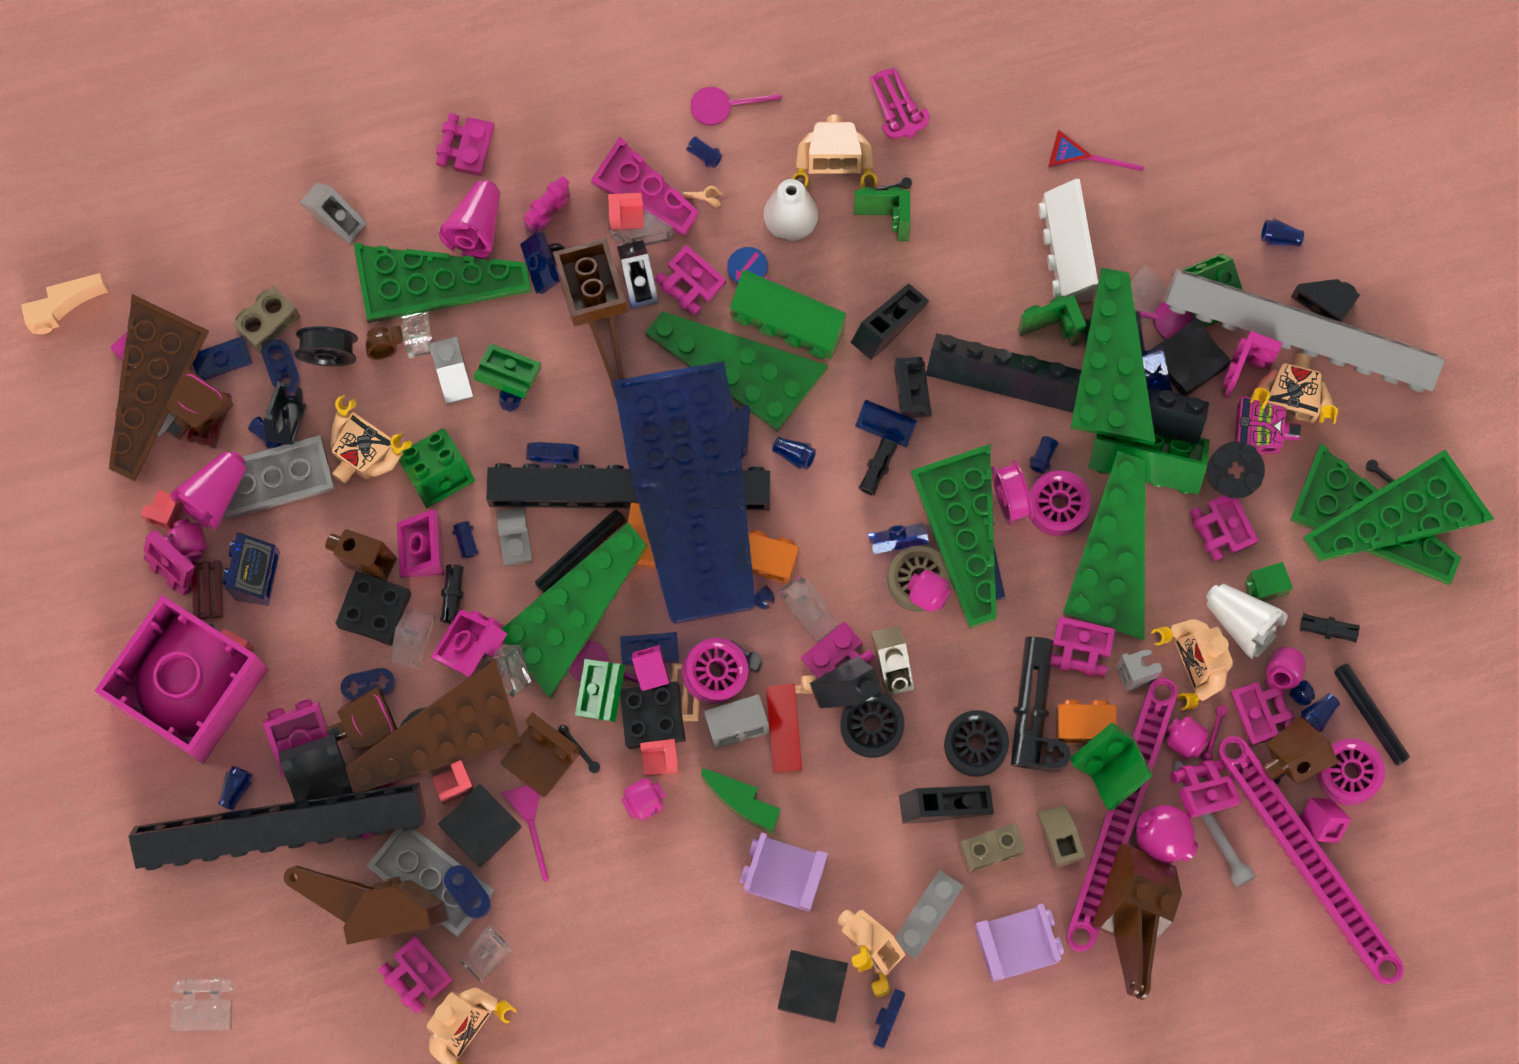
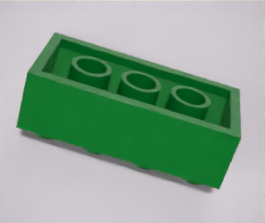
M745 269L741 274L730 306V315L738 324L743 326L750 324L759 328V332L768 337H774L775 335L784 339V342L791 347L799 348L801 346L808 349L811 355L819 359L826 357L832 360L845 332V312Z
M1095 434L1088 468L1102 474L1111 473L1119 450L1145 459V482H1149L1156 487L1165 486L1177 489L1184 494L1194 493L1199 495L1208 463L1210 439L1201 437L1197 445L1154 434L1155 444L1151 445Z

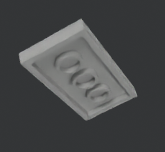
M321 436L294 442V445L286 444L242 456L246 461L244 463L246 471L224 514V518L229 520L334 491L335 487Z
M402 828L395 829L366 866L383 880L400 876L401 881L412 880L445 903L448 920L440 924L458 938L495 892L416 830L404 831Z

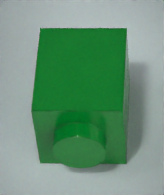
M1284 562L1251 571L1245 582L1247 594L1263 602L1288 595L1293 589Z

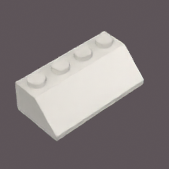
M1074 179L1045 192L1042 203L1038 204L1040 220L1045 219L1046 229H1043V240L1045 246L1049 245L1051 255H1047L1049 271H1054L1055 281H1052L1053 296L1059 297L1064 295L1067 298L1074 295L1077 303L1093 301L1098 286V278L1080 179Z

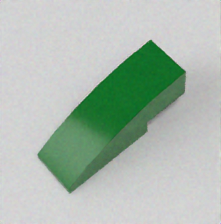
M705 768L702 769V779L727 808L751 825L773 835L781 814L780 808L756 800L757 787Z

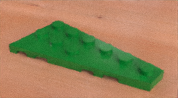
M353 243L368 323L532 292L526 262L500 259L484 260L476 259L474 256L464 255V257L450 256L448 253L413 249L398 250L389 249L387 246L378 245V247L364 246L361 243Z
M1101 268L1070 428L1154 445L1155 435L1130 275L1128 272Z
M663 311L645 332L648 338L776 432L781 429L828 370V365Z
M990 443L913 469L910 472L969 629L989 623L997 618Z
M1322 443L1318 447L1290 518V521L1312 530L1317 529L1379 490L1368 480L1361 478L1352 471L1346 462L1342 459L1339 460L1330 453L1329 449ZM1435 535L1366 551L1447 585L1452 583L1461 559L1457 553Z
M1118 450L1063 613L1100 626L1113 628L1115 631L1142 640L1145 638V459Z
M1443 450L1305 535L1303 540L1318 562L1489 523L1494 518L1448 452Z
M630 523L623 526L502 628L507 633L504 638L506 644L549 698H553L560 682L570 671V666L579 652L585 647L605 615L604 612L611 601L615 599L619 593V588L626 577L630 575L648 546Z

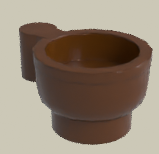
M394 326L390 330L386 327L370 329L367 332V340L365 342L367 357L381 360L393 356L397 351L396 345L404 342L401 327Z

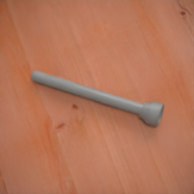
M1176 760L1173 763L1174 771H1178L1180 767L1185 766L1180 760ZM1213 813L1201 815L1231 867L1230 873L1232 876L1230 879L1236 888L1254 879L1256 875L1250 866L1247 867L1245 862L1241 863Z

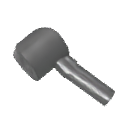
M735 643L747 659L748 670L758 673L763 664L761 657L757 653L749 652Z

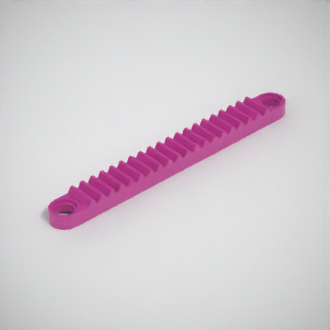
M1168 678L1156 679L1150 685L1133 732V736L1151 772L1178 693L1176 685ZM1158 686L1167 687L1170 690V698L1165 701L1157 699L1154 693L1155 688ZM1149 780L1112 811L1107 810L1066 933L1067 945L1075 952H1086L1096 942L1099 930L1092 927L1119 845L1129 843ZM1084 929L1087 931L1089 941L1086 945H1078L1074 942L1073 933L1075 930Z
M1238 736L1225 738L1218 748L1219 759L1229 772L1231 779L1236 782L1237 787L1243 792L1244 797L1249 800L1251 807L1256 810L1258 817L1263 820L1265 827L1270 830L1272 837L1283 848L1284 854L1290 858L1292 865L1297 868L1299 875L1304 878L1306 885L1311 888L1313 895L1318 898L1319 903L1324 906L1326 913L1331 916L1333 923L1338 926L1340 933L1345 936L1347 943L1353 947V951L1360 957V961L1379 983L1390 985L1399 981L1404 973L1402 961L1275 782L1269 780L1262 770V764L1248 744ZM1228 744H1236L1240 748L1241 755L1239 758L1231 759L1226 755L1225 748ZM1384 961H1389L1395 966L1396 972L1392 978L1384 977L1380 972V966Z

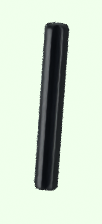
M613 510L535 580L537 588L545 593L625 523V517L618 510Z
M1346 663L1338 667L1334 671L1335 675L1394 764L1398 766L1407 761L1410 755L1350 665Z

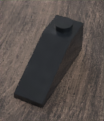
M908 283L861 322L850 343L872 360L904 330L928 304L929 300Z
M990 785L916 788L899 795L903 824L929 823L994 814Z

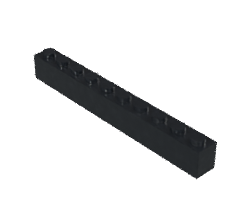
M936 333L926 371V376L1071 413L1074 411L1081 374L1080 369L1064 366L1058 362L1052 363L1037 359L1034 356H1025L1006 349H997L982 345L979 342H970L951 335ZM1147 387L1154 434L1198 445L1207 419L1209 402L1202 401L1196 397L1175 394L1169 390Z
M498 463L495 464V467H488L486 500L489 507L630 509L632 502L665 507V509L770 511V471H765V468L757 466L749 467L748 470H737L736 467L723 466L720 467V470H708L706 466H693L692 470L680 469L679 466L674 465L664 466L663 469H652L648 465H638L635 469H624L622 465L596 468L594 465L583 464L579 468H568L564 464H553L551 468H540L537 464H524L523 467H512L510 464Z
M420 783L134 826L128 837L135 869L155 870L164 864L174 863V866H182L190 863L191 860L202 859V861L208 862L216 860L220 856L230 854L231 857H241L249 851L259 850L260 853H267L276 850L277 847L288 846V848L293 849L302 847L305 843L315 841L317 844H326L332 842L334 838L345 837L347 840L360 838L363 834L367 833L384 835L393 829L402 828L404 831H411L423 825L426 812Z

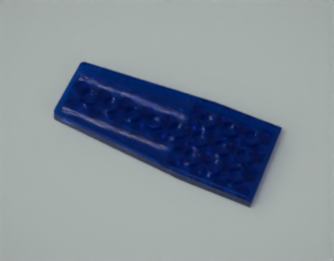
M724 361L614 380L627 462L670 621L678 624L753 610L755 608V593L740 443Z

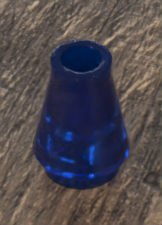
M1275 218L1273 220L1267 219L1261 231V241L1266 242L1267 245L1300 247L1304 239L1303 230H1298Z
M781 437L775 440L772 452L780 455L799 470L802 468L809 469L816 455V449L812 448L811 444Z
M1327 693L1323 698L1302 710L1301 717L1318 732H1322L1335 710L1340 706V702L1334 695Z
M232 765L230 771H226L218 804L234 811L237 803L253 783L251 781L253 774Z

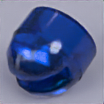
M501 390L499 394V406L501 409L509 412L516 411L521 404V398Z
M765 585L750 601L759 609L765 610L770 608L765 601L768 600L774 604L775 595Z
M1307 680L1301 681L1289 693L1291 698L1301 706L1310 705L1311 700L1315 699V691Z

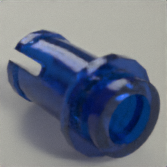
M697 136L691 139L688 144L689 146L686 148L687 152L692 153L705 162L707 168L710 166L715 168L723 156L718 148L713 149Z
M260 416L255 417L249 424L248 430L263 440L268 449L279 447L283 444L266 441L265 424Z
M1049 436L1041 438L1035 455L1029 459L1031 463L1029 467L1033 471L1044 474L1046 470L1050 469L1051 465L1049 462L1055 449L1058 447V441Z
M469 521L453 525L454 531H452V535L456 536L461 558L467 559L478 555L479 551L472 534L474 527L470 526Z

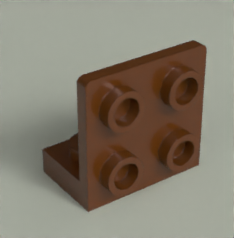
M532 712L525 720L528 728L521 735V742L513 745L500 764L540 796L546 797L581 753L577 745Z

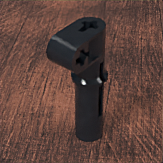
M1025 637L1017 707L1013 708V712L1016 714L1010 765L1024 769L1059 772L1067 766L1070 759V750L1062 741L1043 738L1045 718L1049 716L1046 705L1054 643L1053 640L1048 638ZM1034 669L1038 670L1032 731H1028L1026 728ZM1041 745H1047L1046 754H1052L1053 750L1056 749L1063 758H1059L1058 762L1054 763L1052 762V757L1047 756L1045 764H1039Z

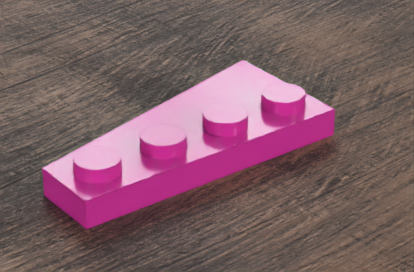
M621 137L618 138L591 179L592 185L608 194L642 193L643 214L683 237L686 236L699 216V211L675 188L666 183L663 177L656 170L654 171L637 152H634Z

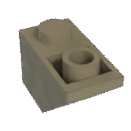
M899 625L871 632L886 695L892 696L915 690L907 646Z
M1063 805L1037 813L1053 868L1056 869L1081 862L1085 858L1084 850L1077 828L1066 806Z

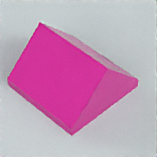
M431 509L397 522L400 577L444 575L441 519L437 510Z

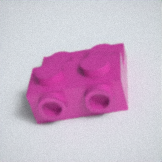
M460 609L430 658L470 678L473 671L478 667L482 656L486 655L493 658L496 651L501 647L507 635L502 630L504 625L492 617L487 618L476 610L469 613Z
M311 699L299 701L295 704L296 709L287 712L284 711V708L272 710L267 713L268 718L263 720V726L281 777H284L285 774L280 765L278 752L329 736L326 729L328 726L319 701L312 703Z

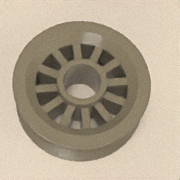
M912 546L902 550L895 556L889 567L887 582L889 592L896 603L910 611H925L911 603L909 595L906 593L908 591L907 585L912 575L922 573L925 570L934 572L937 569L938 573L936 574L945 578L950 586L951 580L941 554L930 547ZM913 560H914V564H915L914 567H913V565L910 563V561H913ZM919 560H924L923 565H919ZM928 562L932 564L929 568H927Z

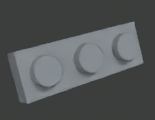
M941 870L938 871L895 936L904 953L916 960L964 887Z

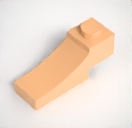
M99 273L46 287L48 298L21 305L25 325L32 334L51 332L53 328L60 327L59 321L72 309L91 298L108 293L106 281Z

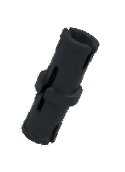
M886 438L881 439L873 459H869L867 463V472L858 487L860 491L875 496L883 476L887 475L889 471L888 465L898 447L895 442Z
M451 564L446 565L444 589L441 590L443 604L440 621L450 624L451 621L453 622L459 612L460 599L463 598L464 594L461 591L464 567L454 564L453 567Z
M1303 613L1299 631L1324 635L1325 639L1334 637L1357 643L1360 625L1337 621L1335 617L1331 616L1327 619Z

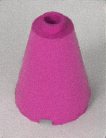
M488 180L476 182L441 226L439 237L442 243L450 250L454 251L456 247L463 251L462 256H474L476 259L486 258L493 249L500 200V191L493 182Z
M224 451L174 489L170 494L172 501L176 504L180 500L184 504L183 512L206 528L211 525V529L215 531L246 471L244 463L246 461L235 451L231 453Z

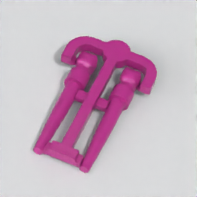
M888 68L870 77L878 101L883 109V116L887 122L882 125V130L888 138L898 139L903 136L912 138L916 135L917 131L928 126L930 116L927 109L925 108L920 113L918 112L917 105L912 101L896 68ZM890 75H894L903 97L901 100H899L888 77ZM883 79L893 103L888 105L877 80ZM906 104L905 108L908 114L911 115L912 123L909 122L902 105ZM894 108L897 109L904 125L901 130L898 121H895L897 118L892 110Z

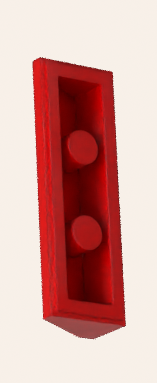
M795 683L766 687L773 773L802 771Z

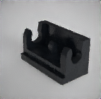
M922 357L895 358L894 371L901 420L932 416L925 361H923Z
M277 382L264 417L265 439L268 442L294 445L306 411V404H303V391L297 386L296 395L290 396L286 392V383Z

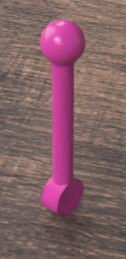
M1219 705L1216 708L1215 713L1217 717L1209 739L1210 742L1206 751L1202 753L1204 761L1212 760L1213 758L1212 749L1222 718L1228 713V709L1224 705Z

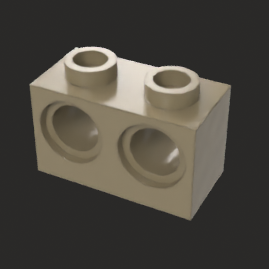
M272 286L269 290L261 292L257 296L256 302L249 309H243L236 316L233 325L237 332L261 354L296 322L300 315L296 307ZM273 305H281V309L278 312L269 313V309ZM255 323L261 324L258 331H248L251 325Z
M1016 823L961 841L958 846L968 874L1022 856L1026 851Z

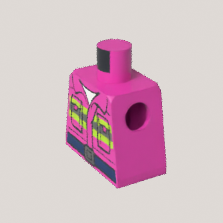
M1241 397L1237 404L1234 442H1243L1254 446L1259 454H1276L1283 447L1284 439L1299 441L1301 425L1285 423L1286 409L1284 407L1267 403L1265 408H1261L1263 404L1260 401L1254 400L1253 403H1250L1251 398Z

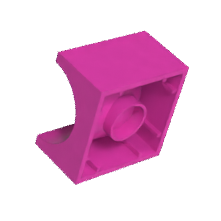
M161 595L94 691L116 709L201 764H204L269 669L257 655Z

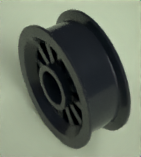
M328 326L304 327L296 332L300 343L299 349L295 351L294 355L298 360L319 366H346L356 362V356L353 354V344L358 341V337L353 332Z
M878 693L859 705L845 706L841 717V735L849 749L860 756L867 758L885 756L897 747L902 738L904 730L903 712L894 699L884 693ZM871 705H877L875 711H872ZM867 706L868 712L866 713L862 707ZM881 707L884 708L885 711L879 714ZM857 711L862 717L856 716L854 714ZM889 714L891 715V719L884 720ZM871 718L876 719L880 723V728L876 731H869L864 725L865 721ZM851 720L860 724L851 725ZM887 725H894V728L891 729V728L886 727V726H887ZM861 730L856 735H854L853 731ZM883 732H884V733H887V734H890V737L887 738V737L883 734ZM865 735L864 742H861L859 739ZM877 737H879L883 742L878 744ZM869 738L873 739V745L868 744Z
M981 710L968 711L956 717L950 724L944 741L945 754L950 764L960 773L972 777L985 776L994 772L1004 761L1009 748V736L1004 724L993 714ZM969 724H971V730H972L971 732H970V730L966 727V726L969 725ZM976 724H982L980 730L976 729ZM985 726L990 728L986 733L983 732ZM962 730L966 736L959 734L958 732ZM995 734V738L988 739L990 735ZM973 737L982 739L984 748L980 750L972 749L969 745V740ZM955 739L960 740L963 743L955 744ZM997 743L998 747L996 748L994 746H991L990 744ZM965 748V750L962 751L960 754L958 753V749ZM987 751L994 753L995 755L991 757ZM967 754L970 755L968 761L963 759ZM981 755H983L987 762L982 763ZM973 757L977 758V764L971 763Z

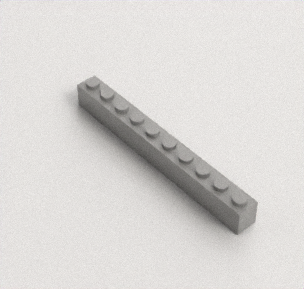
M1175 268L1164 299L1166 304L1170 305L1169 309L1174 312L1185 314L1187 310L1196 313L1195 318L1208 323H1211L1212 319L1223 322L1222 327L1238 332L1239 328L1248 330L1249 333L1253 331L1282 342L1281 347L1291 349L1293 345L1302 348L1301 352L1315 358L1318 357V354L1329 357L1328 361L1335 365L1344 366L1345 363L1354 365V370L1366 375H1371V372L1382 374L1381 379L1387 382L1397 384L1398 380L1409 383L1408 388L1422 393L1424 389L1434 390L1445 361L1439 354Z

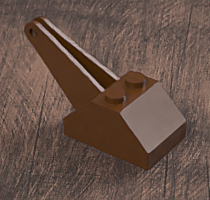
M607 238L553 252L572 323L574 326L589 323L607 370L614 397L616 398L619 397L615 379L593 321L608 318L617 371L623 393L627 395L628 390L623 375L613 316L626 313L628 309Z
M1120 844L1092 927L1115 937L1126 992L1130 996L1144 1000L1151 989V973L1156 940L1173 923L1182 891L1175 865L1158 862L1140 849L1129 844Z
M302 866L291 867L284 873V882L287 886L345 922L343 929L347 945L430 928L448 920L445 903L412 880L401 881L400 876L374 883V886Z

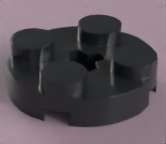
M1230 442L1220 446L1212 454L1207 464V477L1210 485L1220 494L1231 499H1239L1251 495L1261 486L1265 475V465L1261 455L1254 446L1243 442ZM1232 462H1237L1238 466L1243 467L1240 478H1235L1234 474H1229L1228 469L1232 468Z

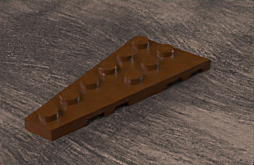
M134 294L131 296L109 470L132 481H136L169 414L165 409L167 401L183 371L186 368L191 370L209 333V330Z

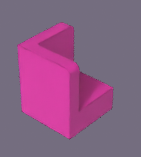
M660 645L632 653V661L641 690L644 691L669 684V674Z
M1313 797L1309 799L1300 816L1304 825L1317 841L1331 843L1340 842L1352 820L1333 800Z

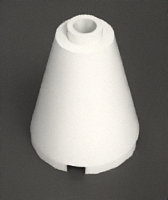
M787 179L778 186L768 199L764 208V221L767 229L773 236L794 242L804 239L813 232L818 221V207L801 182L795 179Z
M1222 584L1219 587L1217 585L1213 586L1206 595L1209 610L1251 659H1253V656H1260L1277 637L1274 634L1277 626L1283 628L1288 618L1287 613L1226 584Z

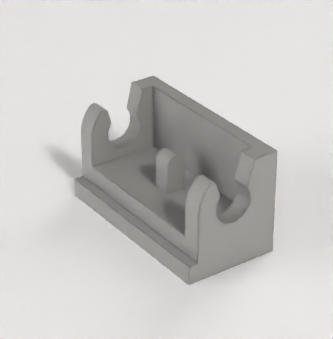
M1142 650L1131 655L1126 653L1121 656L1116 669L1126 693L1151 684L1160 676L1163 671L1160 663L1151 664L1146 667L1145 661H1141L1142 657H1148L1152 651Z
M759 694L704 711L715 750L770 733Z

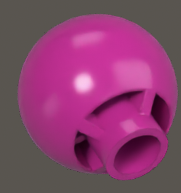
M1160 805L1143 812L1138 818L1136 830L1137 843L1140 849L1153 859L1161 863L1170 864L1179 860L1189 861L1196 854L1198 843L1195 841L1194 825L1189 816L1181 809L1170 805Z

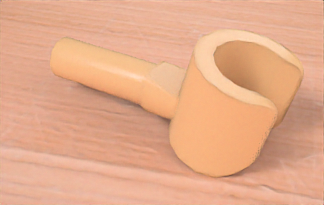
M708 186L704 192H683L682 194L685 199L706 200L713 207L721 205V202L714 197L723 195L714 186Z
M801 676V685L795 686L796 693L813 694L809 683L816 680L815 676Z

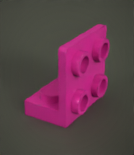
M1250 331L1247 339L1241 337L1231 360L1233 363H1231L1221 385L1226 388L1223 396L1229 398L1245 360L1249 361V364L1255 368H1267L1270 370L1280 351L1282 342Z

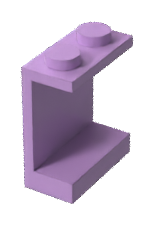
M761 832L759 839H753L749 855L753 856L751 866L744 867L740 883L744 884V892L810 913L826 865L828 853L818 850L814 853L767 838V834Z
M1043 903L1033 909L989 922L985 920L975 924L974 928L991 983L1057 964L1061 961L1060 955L1064 954L1062 943L1059 937L1054 938L1051 929L1052 926H1055L1054 918L1050 909L1045 910Z

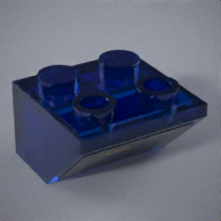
M243 533L236 534L235 541L232 540L229 546L230 567L225 568L223 574V585H225L226 590L235 601L269 606L280 555L276 545Z

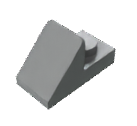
M525 507L497 511L498 533L501 540L504 566L533 562Z

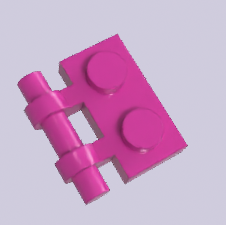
M449 113L447 122H444L442 128L444 133L442 142L436 150V155H438L436 165L446 167L448 159L456 160L454 165L455 171L482 176L495 127L494 122L467 117L465 127L457 125L459 115ZM454 137L461 138L459 149L452 148Z
M561 175L556 182L552 181L546 187L547 191L539 200L535 199L530 204V209L524 214L525 228L533 235L539 229L543 230L551 221V216L557 210L561 211L570 200L569 181Z
M687 245L667 264L673 274L668 278L660 272L655 278V281L662 286L661 290L665 294H671L680 302L679 306L685 311L689 310L695 316L702 310V307L695 302L696 299L701 296L709 303L727 284V280ZM681 280L692 288L687 294L677 286Z
M1221 496L1208 502L1207 506L1211 513L1205 516L1200 507L1190 511L1194 520L1192 525L1195 531L1200 532L1205 542L1203 547L1207 554L1210 553L1214 562L1224 558L1220 548L1225 545L1228 546L1231 555L1259 542L1238 499ZM1215 522L1222 536L1216 539L1209 525Z
M156 530L152 531L146 536L143 550L146 553L144 559L150 564L149 568L155 574H160L167 580V585L173 591L177 590L183 596L187 595L191 590L188 584L191 583L195 566L187 556L182 555L173 547V544L167 537L162 536Z
M1059 616L1053 646L1064 649L1062 656L1052 654L1051 665L1059 667V670L1068 672V669L1084 672V676L1093 677L1097 675L1105 677L1107 666L1096 664L1097 658L1099 656L1109 659L1115 629ZM1072 651L1089 654L1088 661L1071 658Z
M844 621L801 656V660L818 679L834 670L847 657L851 660L859 656L868 664L876 657L869 649L861 656L856 652L863 645V642Z
M1268 679L1265 680L1268 687L1267 691L1262 692L1259 682H1255L1230 692L1250 746L1273 739L1279 734L1276 725L1282 724L1285 729L1295 719L1293 711L1288 709L1283 697L1285 695L1284 689L1274 686ZM1273 700L1278 712L1277 715H1271L1266 701Z
M1206 760L1200 762L1198 766L1191 767L1186 765L1180 767L1178 771L1171 772L1170 779L1173 783L1182 782L1186 785L1178 793L1189 818L1235 807L1242 802L1231 776L1220 777L1218 772L1224 769L1221 760L1214 762ZM1198 777L1206 778L1207 782L1199 783Z
M416 936L393 955L400 963L395 970L387 962L378 969L385 977L384 982L389 988L393 987L402 997L401 1002L406 1007H410L415 1014H418L425 1008L424 1004L418 999L420 995L425 992L431 1000H434L454 982L452 977ZM407 972L417 983L413 989H410L401 979Z

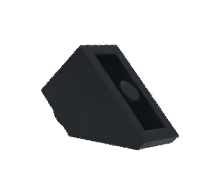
M644 240L617 246L631 308L634 309L659 303Z
M1339 279L1298 284L1291 298L1315 314L1342 322L1357 302L1360 294L1357 293L1355 287L1350 283L1341 282Z
M859 656L809 683L817 705L820 708L859 705L882 692L874 668Z

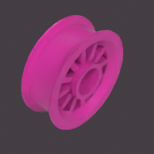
M1012 460L1011 465L999 469L992 466L991 472L994 489L1008 525L1012 526L1014 520L1028 517L1030 520L1033 519L1030 494L1017 461Z
M1067 471L1046 473L1034 483L1030 491L1033 507V519L1031 521L1042 532L1052 536H1066L1076 532L1085 523L1091 509V494L1085 482L1077 475ZM1056 498L1063 499L1067 506L1062 509L1056 508L1052 504V500ZM1053 516L1056 517V522L1051 520Z
M709 638L701 641L688 652L682 665V678L687 690L696 699L705 703L717 704L729 700L743 688L748 677V663L744 653L735 643L724 638ZM726 656L730 659L727 662L725 661ZM710 664H715L720 668V677H714L710 673ZM696 673H701L702 676L697 678ZM703 679L706 681L704 685L700 683ZM710 684H712V690L708 689Z
M1344 739L1333 744V751L1339 760H1337V764L1333 765L1336 768L1329 767L1317 773L1321 789L1331 800L1339 804L1357 805L1367 801L1378 792L1384 781L1385 766L1381 755L1372 745L1359 739ZM1354 753L1358 754L1356 759H1354ZM1362 757L1366 760V762H1364V763H1361V762H1360V760L1362 759ZM1345 766L1354 767L1357 771V778H1349L1345 774ZM1370 766V770L1364 769V767ZM1331 774H1335L1337 777L1332 779ZM1338 781L1341 782L1339 787L1335 784ZM1346 785H1348V792L1343 790Z

